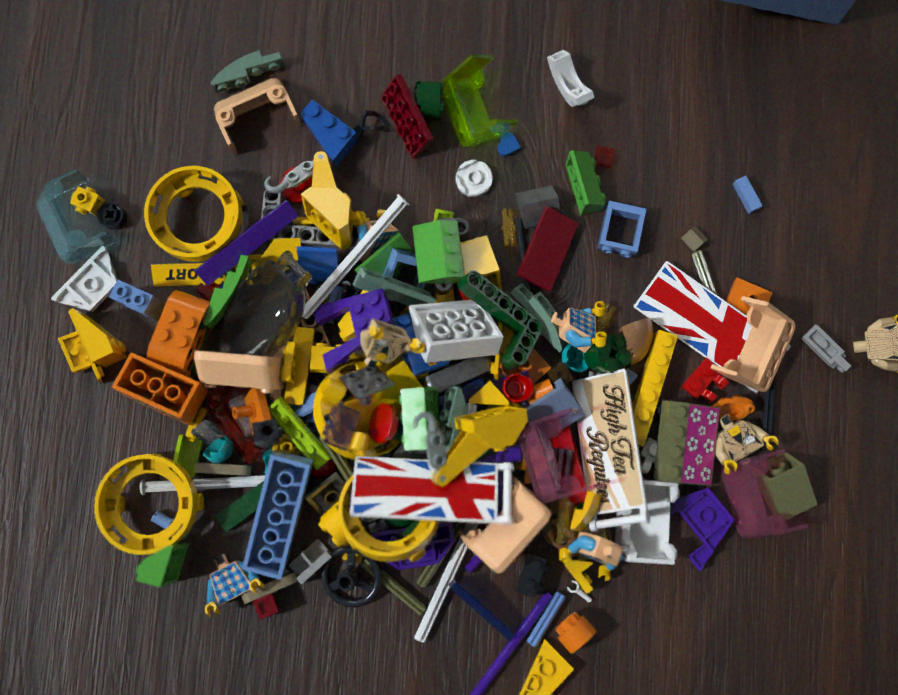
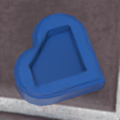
M505 132L501 135L497 148L500 156L506 157L520 150V146L511 132Z

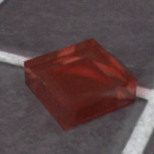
M596 145L594 153L595 164L611 168L615 148Z

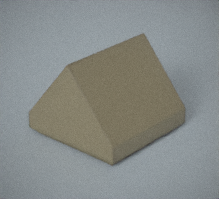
M696 226L691 228L681 238L693 252L708 240Z

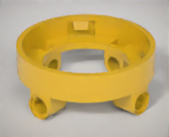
M184 166L168 172L154 184L145 202L144 219L151 238L168 254L184 261H205L236 239L242 225V206L245 204L238 191H235L231 184L218 172L202 166ZM202 174V176L209 177L211 179L212 176H214L218 179V181L215 184L214 182H211L209 180L200 179V176ZM193 188L206 189L216 194L220 198L225 212L224 222L219 232L210 240L198 244L185 243L177 239L167 222V213L172 201L176 197L185 198L191 195L194 191ZM158 196H163L157 214L153 213V207L156 205Z
M364 361L345 364L329 374L318 387L313 404L315 424L322 439L338 454L354 460L357 456L378 457L388 453L402 441V435L404 434L403 425L401 424L402 408L395 412L396 417H398L397 430L394 437L386 441H389V444L385 448L383 446L375 450L374 448L383 444L374 442L367 434L362 432L351 433L343 425L338 413V402L344 397L347 387L339 377L350 370L357 371L365 368L367 365ZM378 361L376 366L383 373H386L392 368L393 363L388 364ZM328 414L329 420L331 422L333 429L336 431V434L332 435V433L330 432V429L328 428L327 423L324 419V415Z
M163 454L132 456L114 465L101 480L95 496V518L103 536L116 548L137 555L154 554L169 545L177 544L186 536L195 521L197 512L203 511L204 496L202 493H197L189 473L172 459L163 457ZM126 466L129 470L114 483L112 479H115L122 472L120 469ZM145 473H155L167 478L174 485L179 498V508L174 521L168 528L153 535H144L133 531L126 525L121 516L125 509V498L121 495L125 486L135 477ZM114 526L121 535L128 539L125 543L119 541L121 538L114 531H111Z
M353 474L345 484L338 504L340 525L352 549L358 550L371 559L384 562L399 561L409 558L410 562H415L426 554L424 547L433 538L439 521L420 520L410 535L398 541L384 542L371 537L362 527L360 517H352L350 513L344 512V507L348 506L350 499L349 494H352Z

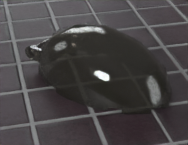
M284 251L277 262L265 261L264 265L253 269L247 280L244 279L237 287L223 315L222 320L225 322L222 331L218 332L217 352L274 357L295 334L304 315L305 287L311 280L312 274L304 270L293 258V254L290 251ZM288 264L293 268V270L296 273H294L290 268L287 267Z

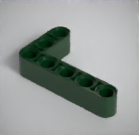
M470 271L458 280L459 290L514 333L502 356L503 366L508 370H512L525 364L542 331L540 321L479 272Z

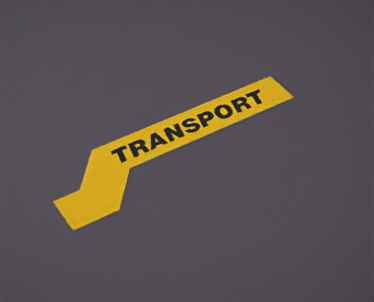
M300 238L274 239L258 261L252 262L244 284L270 283L286 261L298 260L297 246H301ZM203 263L151 265L154 286L206 285L194 271ZM238 263L228 271L236 273ZM228 271L210 285L224 284Z

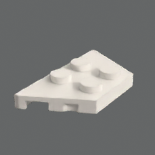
M102 245L51 299L55 302L93 312L110 295L118 280L107 248Z

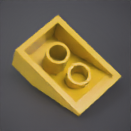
M73 308L69 310L92 363L107 367L127 358L125 355L126 347L122 341L115 338L88 315Z

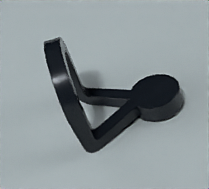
M365 110L360 125H356L354 131L357 137L361 138L367 130H384L387 127V122L380 113ZM366 117H377L381 121L382 126L364 127Z

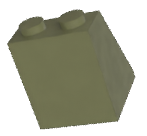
M783 451L750 467L772 513L782 522L817 505L805 465L787 452Z

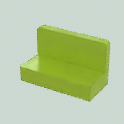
M179 434L173 461L180 464L190 476L196 477L195 463L200 461L204 438H197L192 442L186 440L187 436Z

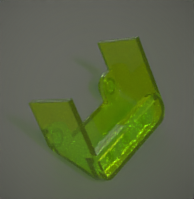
M471 54L441 81L443 82L442 97L459 143L463 147H471L498 138L518 123L517 119L489 120L478 89L485 82L483 68L494 59L493 55Z

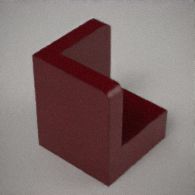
M273 592L253 601L259 620L282 610L281 606L278 607Z

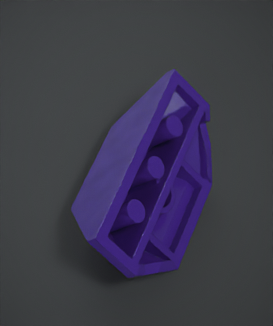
M452 521L442 522L438 526L433 538L424 547L426 554L419 560L410 562L409 558L388 563L398 570L438 564L455 542ZM406 528L374 532L373 538L384 542L398 541L403 539L400 533Z

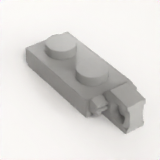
M814 325L801 337L831 368L836 367L843 373L851 367L844 359L846 357L845 351L818 325Z

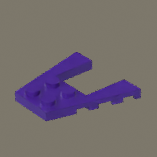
M382 288L320 305L314 311L315 321L319 326L350 311L356 338L323 354L325 369L328 373H333L337 365L350 359L349 356L356 350L360 351L363 349L361 347L360 334L368 329L373 318L391 325L394 324L387 294Z

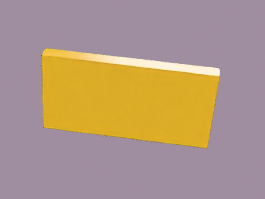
M404 360L384 373L395 386L372 394L371 405H361L360 400L354 396L338 405L339 410L356 432L365 434L369 431L371 415L378 405L386 403L393 405L397 411L401 409L402 405L399 401L401 389L423 388Z

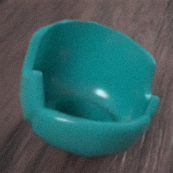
M567 344L562 351V362H565L567 368L571 371H586L589 367L585 362L584 352L571 344Z
M224 436L226 440L217 438L207 447L203 456L214 464L226 461L232 455L234 449L232 440L227 436Z

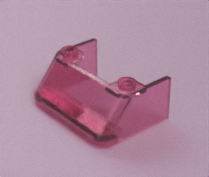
M570 408L527 422L518 436L535 495L543 503L602 486L600 482L582 488L577 477L573 475L562 477L550 439L560 435L562 431L560 419L577 414V409Z
M785 449L742 458L736 462V472L732 467H728L730 474L724 472L725 465L721 468L737 530L743 538L754 539L776 536L808 528V525L805 523L787 525L784 518L779 515L767 516L756 477L763 476L768 472V457L786 453Z

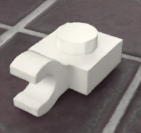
M647 438L639 454L644 458L641 463V470L645 474L649 472L652 462L655 464L657 441L651 438Z

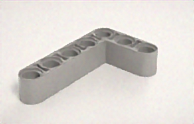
M265 190L261 219L284 202L281 192L271 193ZM278 195L275 201H270L271 196ZM287 225L266 241L267 244H271L274 239L284 238L286 233L292 232L293 236L291 238H300L302 247L335 248L340 250L331 240L322 242V237L325 234L318 227ZM305 234H312L309 240H303Z

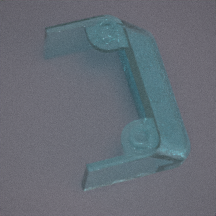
M73 169L48 181L36 201L37 211L59 258L68 264L75 263L97 252L102 245L106 248L117 242L106 231L88 239L86 234L79 229L69 230L56 199L60 198L63 193L88 182L87 178L77 169Z

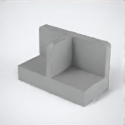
M317 539L305 551H302L289 564V567L298 576L296 579L302 585L332 557L330 555L331 552L320 539Z

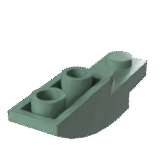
M259 50L237 59L215 76L211 81L213 89L216 93H224L235 87L242 88L251 83L249 76H259L263 72L279 70L281 67H284L280 52L262 57Z
M521 283L510 293L514 296L516 302L522 304L530 314L540 321L542 325L540 335L549 341L552 348L561 352L568 342L559 337V326L551 322L552 316L556 312L541 292L533 295Z
M448 386V390L445 392L444 407L439 416V425L446 426L443 432L446 453L459 434V431L456 430L454 417L467 414L462 389Z

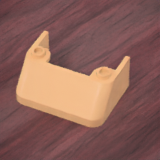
M269 79L216 103L214 107L216 120L227 145L234 155L238 153L226 128L235 122L236 116L270 101L274 104H281L287 101L298 127L302 126L287 91L279 79Z
M742 296L741 300L750 306L746 317L752 329L738 360H728L723 368L712 364L711 368L731 380L752 389L766 392L771 386L793 336L795 322L769 302Z
M195 351V365L199 381L204 383V387L216 388V385L260 388L263 393H273V389H286V383L280 377V368L284 366L283 357L219 353L218 351Z
M513 475L512 516L514 524L490 523L483 532L480 529L471 530L468 534H465L462 530L458 531L465 544L496 573L503 572L548 522L551 516V511L541 500ZM503 509L497 516H503Z

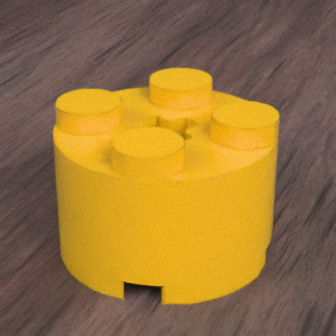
M338 500L320 517L321 521L318 524L323 531H328L333 536L332 541L338 547H341L342 545L348 546L349 542L340 525ZM345 507L344 512L350 513V507Z

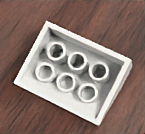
M463 300L409 305L415 336L419 339V343H425L424 352L421 355L426 363L498 355L503 335L491 315L474 301Z

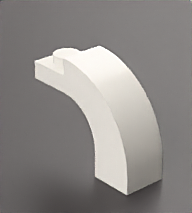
M562 50L547 57L553 78L562 96L571 107L587 104L589 100L594 98L593 91L584 86L578 78L570 53Z

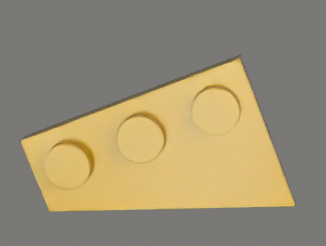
M544 640L519 695H551L574 668Z

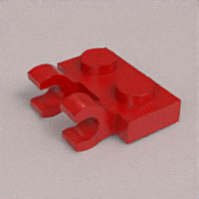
M706 357L683 383L681 388L694 399L701 396L710 404L717 396L707 390L706 387L713 382L722 390L729 384V381L718 375V372L711 368V365L715 364Z

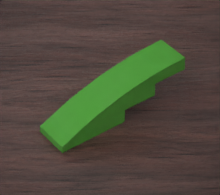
M240 256L236 273L228 271L223 289L214 288L203 324L207 328L213 329L237 298L253 262L249 256Z

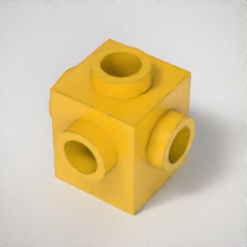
M77 187L76 191L71 195L70 204L80 214L86 215L89 213L97 217V210L104 204L105 200L96 194L97 191L92 188L86 187L83 189Z

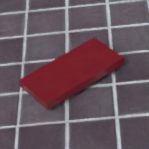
M398 74L385 89L381 99L389 112L390 119L397 128L398 135L405 144L406 151L412 159L419 157L434 138L402 74Z
M546 206L517 276L548 292L551 291L578 223Z

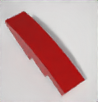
M569 425L551 437L554 448L574 451L569 487L566 490L570 505L573 506L585 502L588 488L583 466L580 463L577 447L573 441ZM558 452V457H557L558 463H559V456H560V453H559V452ZM565 454V455H564V462H563V469H562V479H563V482H564V475H565V469H566V462H567V455H568V454Z

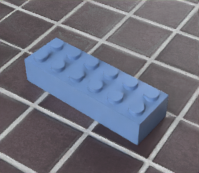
M275 450L270 455L242 570L282 579L286 571L314 460Z

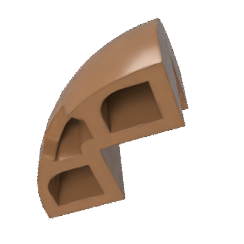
M651 318L627 324L618 330L620 335L625 338V345L631 356V362L628 364L630 368L642 361L651 348L654 336Z

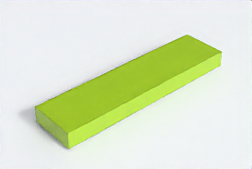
M282 397L278 398L268 407L271 417L276 419V423L281 425L282 430L305 457L314 460L313 466L317 470L332 458L322 443Z

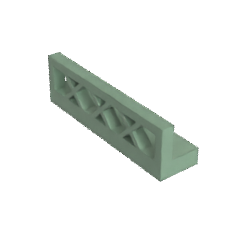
M361 266L353 282L354 287L368 292L382 288L386 291L388 299L407 306L435 303L436 300L429 291Z

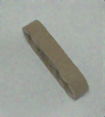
M195 463V473L251 476L252 466Z
M295 572L283 576L281 580L276 579L265 584L264 589L257 587V594L252 590L241 594L244 604L297 582Z

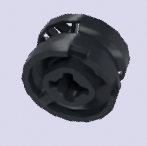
M106 202L98 208L97 219L105 228L113 231L125 225L127 214L117 203Z

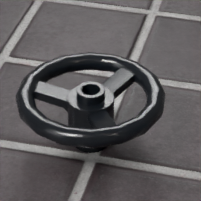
M343 545L330 553L332 557L321 569L322 585L327 595L335 603L345 607H361L370 603L378 594L382 584V570L378 561L363 555L358 550H353L351 545ZM347 553L346 568L338 575L337 580L330 583L329 569L332 562L338 556ZM356 554L363 556L370 563L374 571L373 584L361 578L360 571L355 567ZM357 586L368 593L359 599H347L340 596L335 590L340 588L343 591H351Z

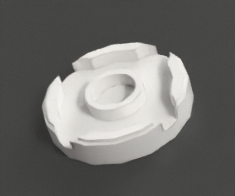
M469 160L458 168L456 184L458 189L466 196L479 197L489 191L493 175L486 163Z

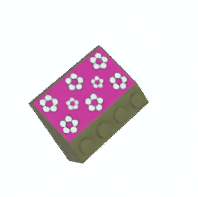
M662 400L653 479L673 483L711 486L719 407Z

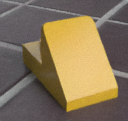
M564 559L561 560L586 594L593 590L590 585L593 582L586 573L583 575L581 573L591 566L593 562L572 559L570 563H565Z

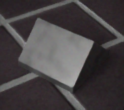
M552 185L516 193L524 230L537 227L546 206L560 213L559 198Z
M335 472L308 493L305 499L322 516L340 499L341 492L347 482L339 472ZM349 494L350 499H349L348 503H349V502L351 501V499H352V494Z

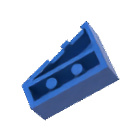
M311 100L300 113L301 117L336 168L358 141L357 134L345 123Z

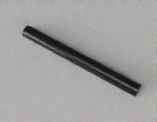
M519 217L514 219L522 263L527 250L522 219ZM524 280L526 288L530 292L533 291L532 283Z

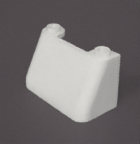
M643 480L650 523L615 526V544L623 547L622 560L675 565L677 550L673 544L669 543L670 503H674L679 498L678 483ZM640 508L616 512V518L640 514Z

